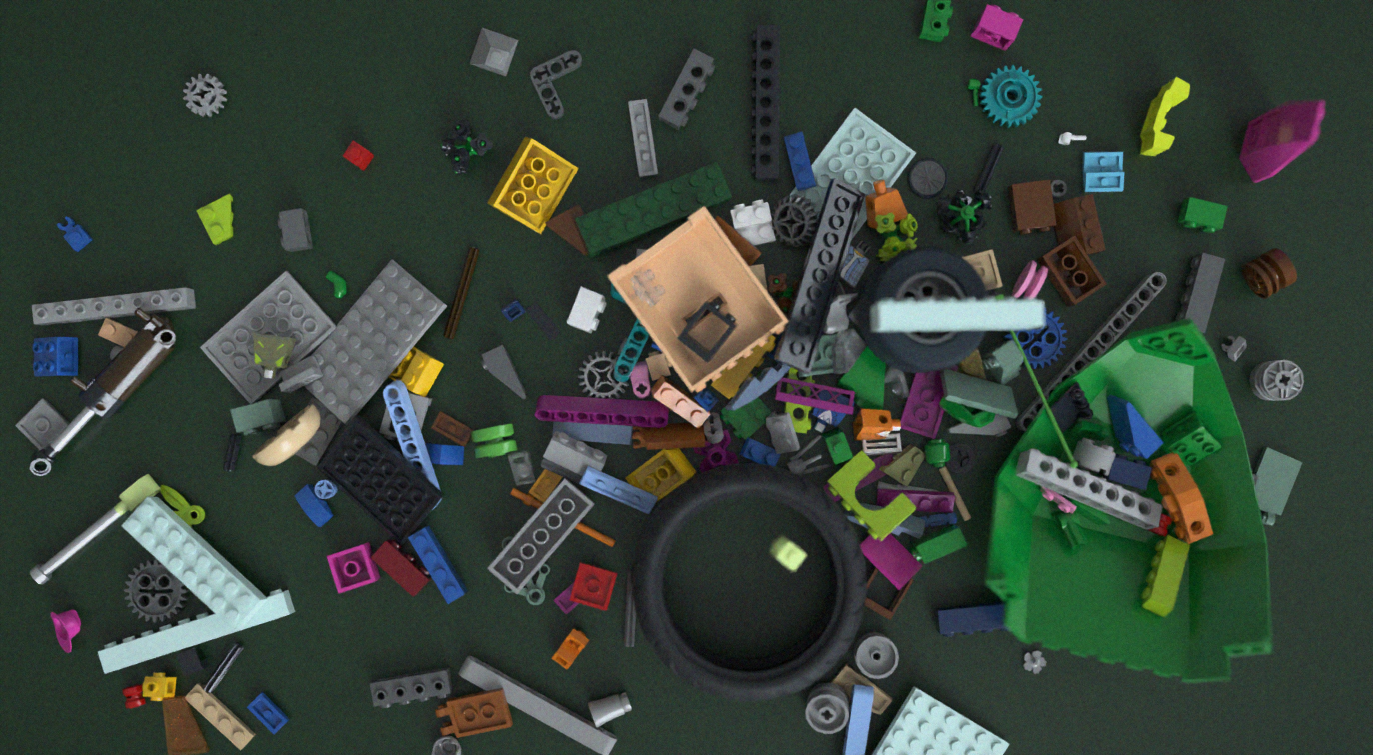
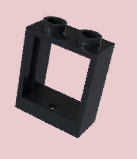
M713 300L711 302H704L677 337L679 341L707 363L713 359L739 325L736 323L737 319L733 315L723 313L720 310L722 307ZM707 309L729 326L711 351L688 334Z

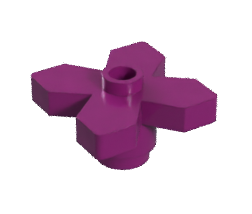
M723 429L724 437L720 442L712 444L705 439V447L693 448L695 453L705 456L699 464L702 473L721 464L739 463L736 453L726 449L731 442L728 429Z

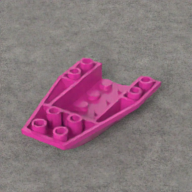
M1288 100L1248 122L1239 159L1253 182L1257 183L1274 176L1317 139L1319 135V121L1324 115L1323 101Z

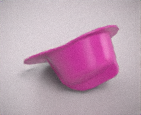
M74 609L59 614L51 612L58 642L65 652L70 653L72 650L71 639L80 631V618Z

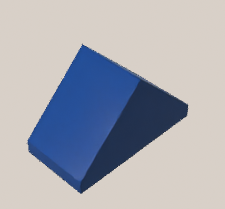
M426 443L431 463L463 465L464 446Z

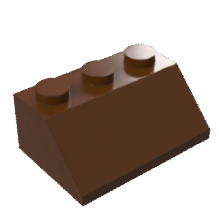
M1093 194L1054 204L1056 219L1054 230L1058 245L1075 236L1087 255L1106 250Z
M1075 236L1036 259L1040 266L1048 268L1047 277L1067 307L1076 305L1107 284Z

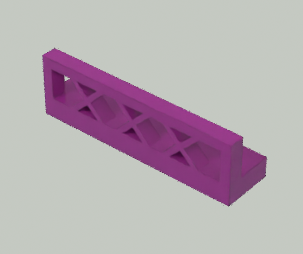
M782 377L777 382L774 400L852 415L855 392ZM782 382L790 383L794 390L789 394L781 393ZM803 386H807L813 394L807 398L802 397L798 390ZM822 390H828L832 398L827 401H821L817 393ZM831 391L838 392V394L834 396ZM842 393L850 395L848 406L839 404L836 397Z

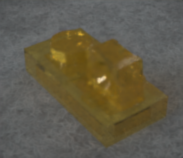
M976 348L972 354L960 362L963 374L986 380L979 350Z

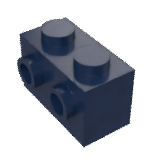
M1116 454L1109 475H1103V478L1146 490L1152 467L1145 466L1146 462L1134 459V462L1127 461L1126 456Z

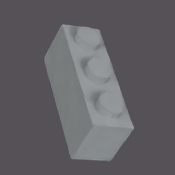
M555 430L543 458L582 476L587 466L601 471L608 455L604 454L601 450L587 446L582 441L569 437L566 433Z

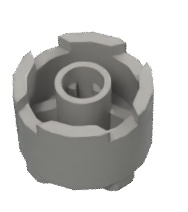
M1083 438L1082 441L1077 442L1072 457L1080 463L1079 467L1095 473H1099L1101 470L1104 471L1103 475L1108 476L1116 454L1113 453L1114 448L1103 444L1101 447L1094 445V441Z

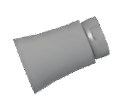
M626 692L588 702L597 728L632 710Z

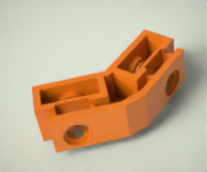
M1172 452L1152 460L1149 466L1152 467L1150 477L1156 480L1159 492L1164 496L1161 503L1169 511L1171 519L1175 522L1176 528L1174 530L1176 536L1190 544L1212 535V528L1201 493L1178 454H1173Z

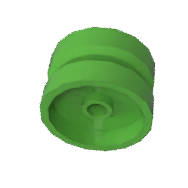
M513 423L472 431L471 437L473 442L485 441V445L474 448L475 458L486 456L490 458L518 450L516 440H503V437L514 434Z

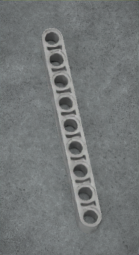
M467 656L458 672L461 677L486 691L503 688L507 703L601 755H609L617 741V737L600 726L597 728L591 721L473 656Z

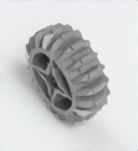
M606 351L602 352V357H600L598 352H595L596 359L589 355L588 358L591 362L583 361V364L587 367L586 369L579 368L580 371L584 372V375H578V378H584V381L580 382L579 385H586V388L582 391L583 393L588 390L590 391L588 398L595 394V398L608 397L613 399L612 395L620 398V395L617 393L619 390L625 393V390L621 387L622 385L629 386V383H617L611 377L619 355L614 360L612 359L614 356L613 352H610L609 357H606ZM600 361L611 362L604 370H599L594 366ZM625 368L618 369L622 375H624V372H628ZM590 370L597 377L593 387L589 383ZM596 371L600 373L608 372L607 377L612 383L605 380L600 382L601 376ZM603 384H609L615 388L607 393L597 392Z

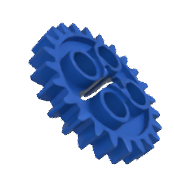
M1043 308L1044 326L1038 329L1014 330L1017 339L1020 332L1024 333L1025 341H1019L1021 348H1023L1025 344L1034 338L1033 335L1039 334L1045 326L1048 327L1045 332L1036 338L1037 341L1031 342L1023 350L1032 369H1036L1037 364L1039 368H1044V363L1050 366L1051 360L1054 362L1058 361L1056 355H1063L1060 348H1066L1062 344V341L1067 340V338L1062 337V334L1067 332V330H1061L1064 323L1058 324L1057 321L1060 317L1053 318V311L1046 314V308ZM1006 330L1009 334L1004 335L1003 338L1008 339V341L1013 340L1010 331ZM1047 333L1052 336L1050 344L1045 340ZM1033 346H1035L1038 349V355L1036 357L1031 354V348Z

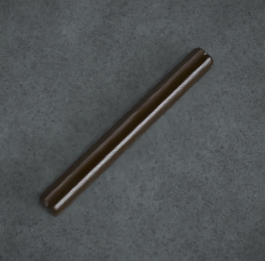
M470 247L443 334L445 338L454 339L480 252L477 248Z

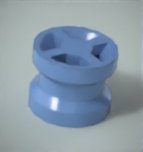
M330 479L321 480L315 485V494L321 499L333 497L338 490V487Z

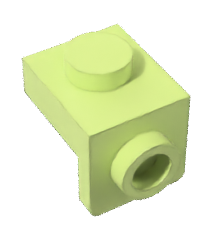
M783 536L773 543L770 550L778 560L793 571L806 556L804 552Z

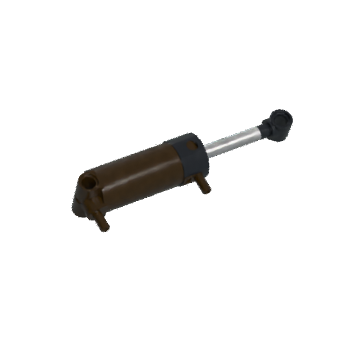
M137 308L134 314L144 320L143 327L107 366L87 384L76 376L70 379V383L82 390L78 395L86 407L46 449H41L31 455L30 470L33 474L37 476L48 474L51 470V465L56 461L55 456L95 414L110 419L132 393L175 349L174 342L176 336L173 322L170 318L158 317L154 313L149 315L141 308ZM39 461L45 462V464L38 465L36 463Z

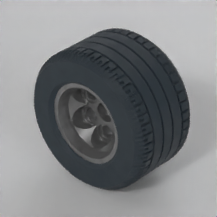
M917 247L899 253L873 271L865 282L866 284H864L859 296L857 317L866 345L868 344L869 349L882 362L897 370L900 369V371L925 373L954 366L974 352L986 333V330L922 331L920 335H917L914 331L871 332V307L877 305L876 302H881V300L892 299L894 303H897L904 299L905 293L910 294L911 299H914V303L922 301V299H934V303H937L938 300L942 301V299H955V302L967 298H974L975 302L989 297L985 283H983V279L979 276L977 270L967 260L961 258L960 255L943 248ZM923 287L929 289L930 294L928 297L923 295Z

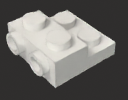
M757 200L752 202V206L745 207V204L733 206L734 210H730L733 228L754 246L776 241L774 230H772L773 225L770 222L772 218L768 202L764 203L763 200Z

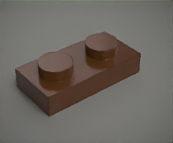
M442 411L439 412L431 427L433 430L464 447L471 438V432L475 431Z

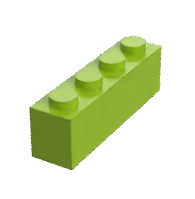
M1170 535L1158 541L1155 548L1157 554L1151 562L1153 568L1146 579L1148 586L1142 593V598L1144 599L1142 607L1163 617L1173 610L1190 547L1189 544Z

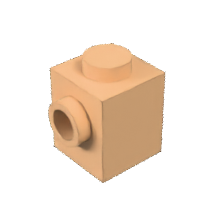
M659 351L648 354L649 357L645 359L652 381L659 379L661 375L665 377L671 375L669 367H672V364L665 357L664 353L660 354Z

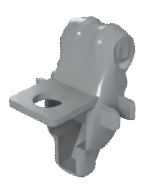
M839 282L824 327V333H841L848 329L849 318L847 317L846 305L858 297L857 293L845 294Z

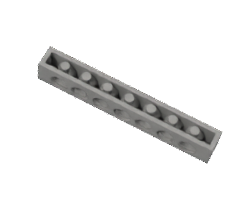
M185 287L32 305L34 324L46 326L134 316V311L137 308H141L147 314L195 309L196 304L194 289Z
M1029 449L1020 453L1015 475L1143 529L1159 527L1162 505L1156 503L1154 499L1139 496V493L1135 491H1128L1123 489L1121 485L1106 482L1105 478L1092 476L1088 471L1072 468L1069 463H1062L1057 461L1055 457L1045 456L1039 450Z

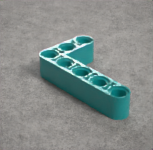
M611 283V296L627 304L619 291L615 290L613 283ZM638 318L615 365L613 374L614 378L619 382H625L630 378L650 335ZM634 335H641L643 337V340H636L634 338ZM633 351L636 356L630 358L626 355V352ZM625 368L628 373L622 375L618 372V369Z

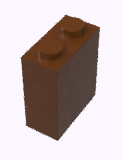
M1050 180L1012 184L1007 188L1013 233L1020 232V235L1031 234V230L1048 232L1051 231L1050 228L1056 226Z

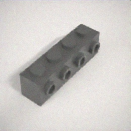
M450 667L375 679L370 683L373 706H380V708H387L392 706V703L398 702L399 705L409 704L411 700L418 699V702L427 701L433 696L445 698L454 690Z

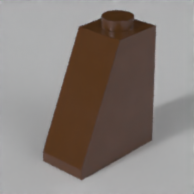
M579 204L545 222L551 231L584 256H587L574 224L575 218L584 215Z

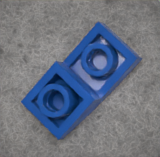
M707 387L694 397L707 412L719 401L714 392Z
M307 484L295 495L301 508L318 527H322L334 516L326 500H320L315 494L313 485Z

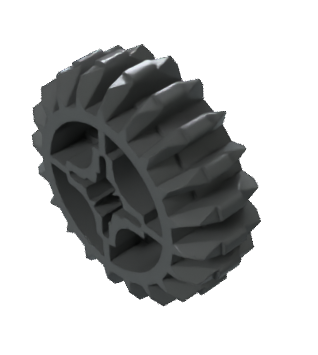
M788 195L784 199H780L778 204L774 206L775 211L771 213L774 219L770 222L775 225L772 230L777 231L775 236H781L780 242H786V245H792L793 247L803 246L811 242L818 222L816 215L819 214L818 211L814 210L816 205H810L811 199H805L803 195Z

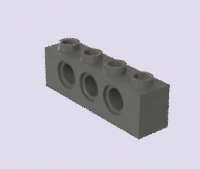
M695 48L693 49L658 116L660 121L677 130L681 126L685 127L689 116H687L689 110H694L698 99H696L698 93L704 91L707 84L705 82L707 76L711 77L716 67L713 65L714 58ZM694 70H699L702 72V75L694 77L691 73ZM685 87H691L693 89V92L691 94H685L683 92V89ZM681 103L685 108L682 111H676L674 106Z

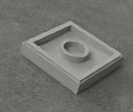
M42 398L15 426L41 450L46 449L70 422L46 398Z

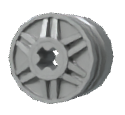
M1275 360L1265 361L1256 365L1251 371L1249 381L1253 393L1260 399L1278 401L1290 400L1297 396L1302 390L1304 378L1301 369L1294 362Z

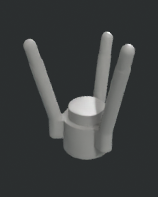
M818 435L795 456L790 458L791 461L787 465L791 472L802 476L831 467V464L828 463L806 469V465L820 459L821 455H817L804 462L802 458L798 459L821 439V435Z

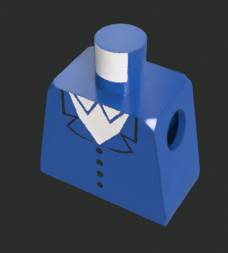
M822 390L817 394L821 401H827L832 398L828 390ZM843 395L836 397L839 404L848 406V398ZM813 407L811 415L818 418L813 429L824 433L828 424L837 427L846 414Z

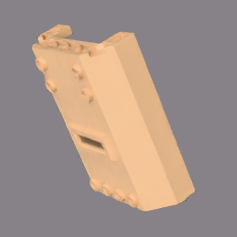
M704 206L688 217L687 222L626 266L623 264L608 275V278L691 392L695 390L698 393L706 387L705 383L708 380L715 381L722 376V370L726 367L730 370L738 364L736 360L741 356L744 359L754 352L752 349L755 346L759 345L762 347L770 341L768 337L774 332L777 335L781 333L788 322ZM719 296L724 302L720 305L722 307L720 310L725 314L730 313L737 319L736 323L739 325L713 359L707 363L679 341L677 337L688 324L685 320L695 314L705 301L711 302ZM711 312L698 321L688 334L711 351L729 326Z

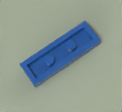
M803 132L785 136L784 140L797 190L802 191L817 186Z

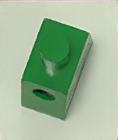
M839 427L821 433L833 468L845 464L853 458L846 437Z

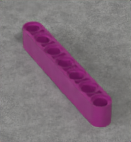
M553 395L539 396L535 410V417L541 421L658 428L667 425L669 408L659 401Z

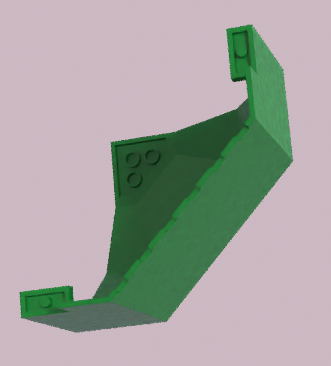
M1189 318L1131 332L1056 386L1046 401L1051 408L1069 388L1078 382L1081 390L1085 393V398L1090 404L1093 416L1089 420L1079 417L1062 433L1071 455L1074 453L1077 442L1082 441L1080 438L1072 437L1071 429L1083 420L1106 426V429L1101 432L1108 436L1103 441L1095 438L1089 439L1094 441L1095 446L1107 445L1114 448L1113 453L1126 456L1127 461L1141 460L1146 462L1145 466L1148 467L1152 460L1172 453L1167 447L1161 431L1195 411L1199 415L1204 428L1222 446L1191 466L1184 464L1201 493L1213 534L1189 544L1190 547L1173 610L1163 617L1142 607L1144 600L1142 593L1148 586L1146 579L1152 571L1151 562L1157 554L1155 548L1158 541L1163 540L1165 537L1107 513L1106 515L1111 523L1097 525L1077 512L1080 519L1079 525L1088 543L1081 548L1071 549L1063 532L1058 530L1054 522V515L1064 512L1058 507L1059 504L1053 500L1049 501L1042 496L1040 491L1041 485L1015 475L1020 453L1029 449L1039 450L1045 456H1052L1057 458L1059 462L1070 464L1066 451L1043 405L995 476L986 583L1005 601L1003 624L1022 642L1031 643L1032 640L1041 642L1043 647L1059 650L1062 647L1069 649L1071 654L1083 657L1091 654L1097 656V660L1112 664L1115 661L1125 663V667L1141 671L1144 667L1152 669L1153 674L1169 678L1171 674L1181 676V680L1186 682L1230 679V656L1272 652L1267 541L1245 439L1214 352L1193 320ZM1108 395L1129 401L1163 442L1147 459L1141 456L1136 457L1131 452L1127 453L1119 446L1120 442L1115 436L1107 400ZM1078 463L1076 469L1090 472L1092 476L1103 478L1104 471L1100 470L1099 473H1095L1079 467L1080 463ZM1149 477L1146 490L1110 480L1106 481L1111 484L1121 485L1125 490L1135 491L1144 498L1154 499L1156 503L1162 505L1161 502L1164 496L1160 494L1156 480H1153L1151 477ZM1162 505L1161 514L1170 517L1169 511Z

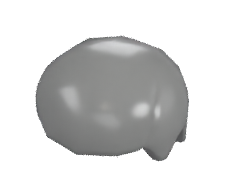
M449 735L442 736L433 744L432 755H461V746L456 738Z

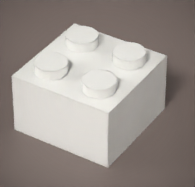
M581 287L567 324L590 334L593 330L596 331L600 322L597 319L598 315L604 312L607 304L604 301V296Z

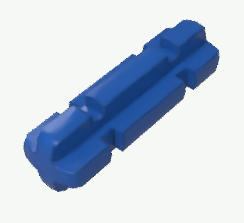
M954 512L947 513V515L943 513L929 515V517H919L926 520L924 528L928 527V525L933 527L946 525V523H957V516Z

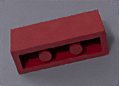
M388 539L372 555L371 559L414 597L432 577L425 566H420L415 562L416 558L411 553H405L399 543L394 539L393 541Z

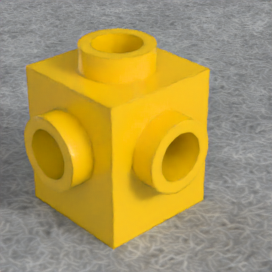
M159 672L153 673V676H146L142 686L143 697H151V701H163L165 697H175L177 677H165L166 673Z

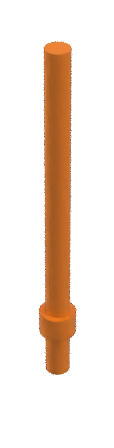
M513 488L510 494L524 501L523 504L529 507L533 506L539 509L543 504L535 499L533 495L525 494ZM581 522L574 527L613 547L616 541Z

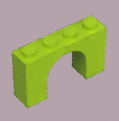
M861 450L827 481L829 485L827 489L833 496L836 497L838 495L843 500L841 504L848 511L851 509L856 514L854 518L859 524H865L869 528L868 533L875 540L878 538L882 541L916 510V506L903 493L887 507L877 511L868 510L858 503L855 497V489L858 483L875 469V463Z

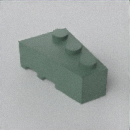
M1013 340L1000 342L980 355L982 365L986 370H990L998 384L1004 385L1020 375L1019 370H1021L1020 365L1023 361V355Z

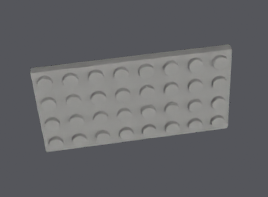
M391 259L336 325V330L312 354V356H315L323 376L304 385V387L344 424L349 425L447 305Z

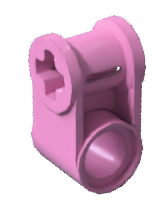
M646 361L637 362L630 376L633 391L640 399L648 398L651 394L650 376ZM640 385H643L644 388H647V390L644 391L645 394H641L640 391H637L638 389H640Z

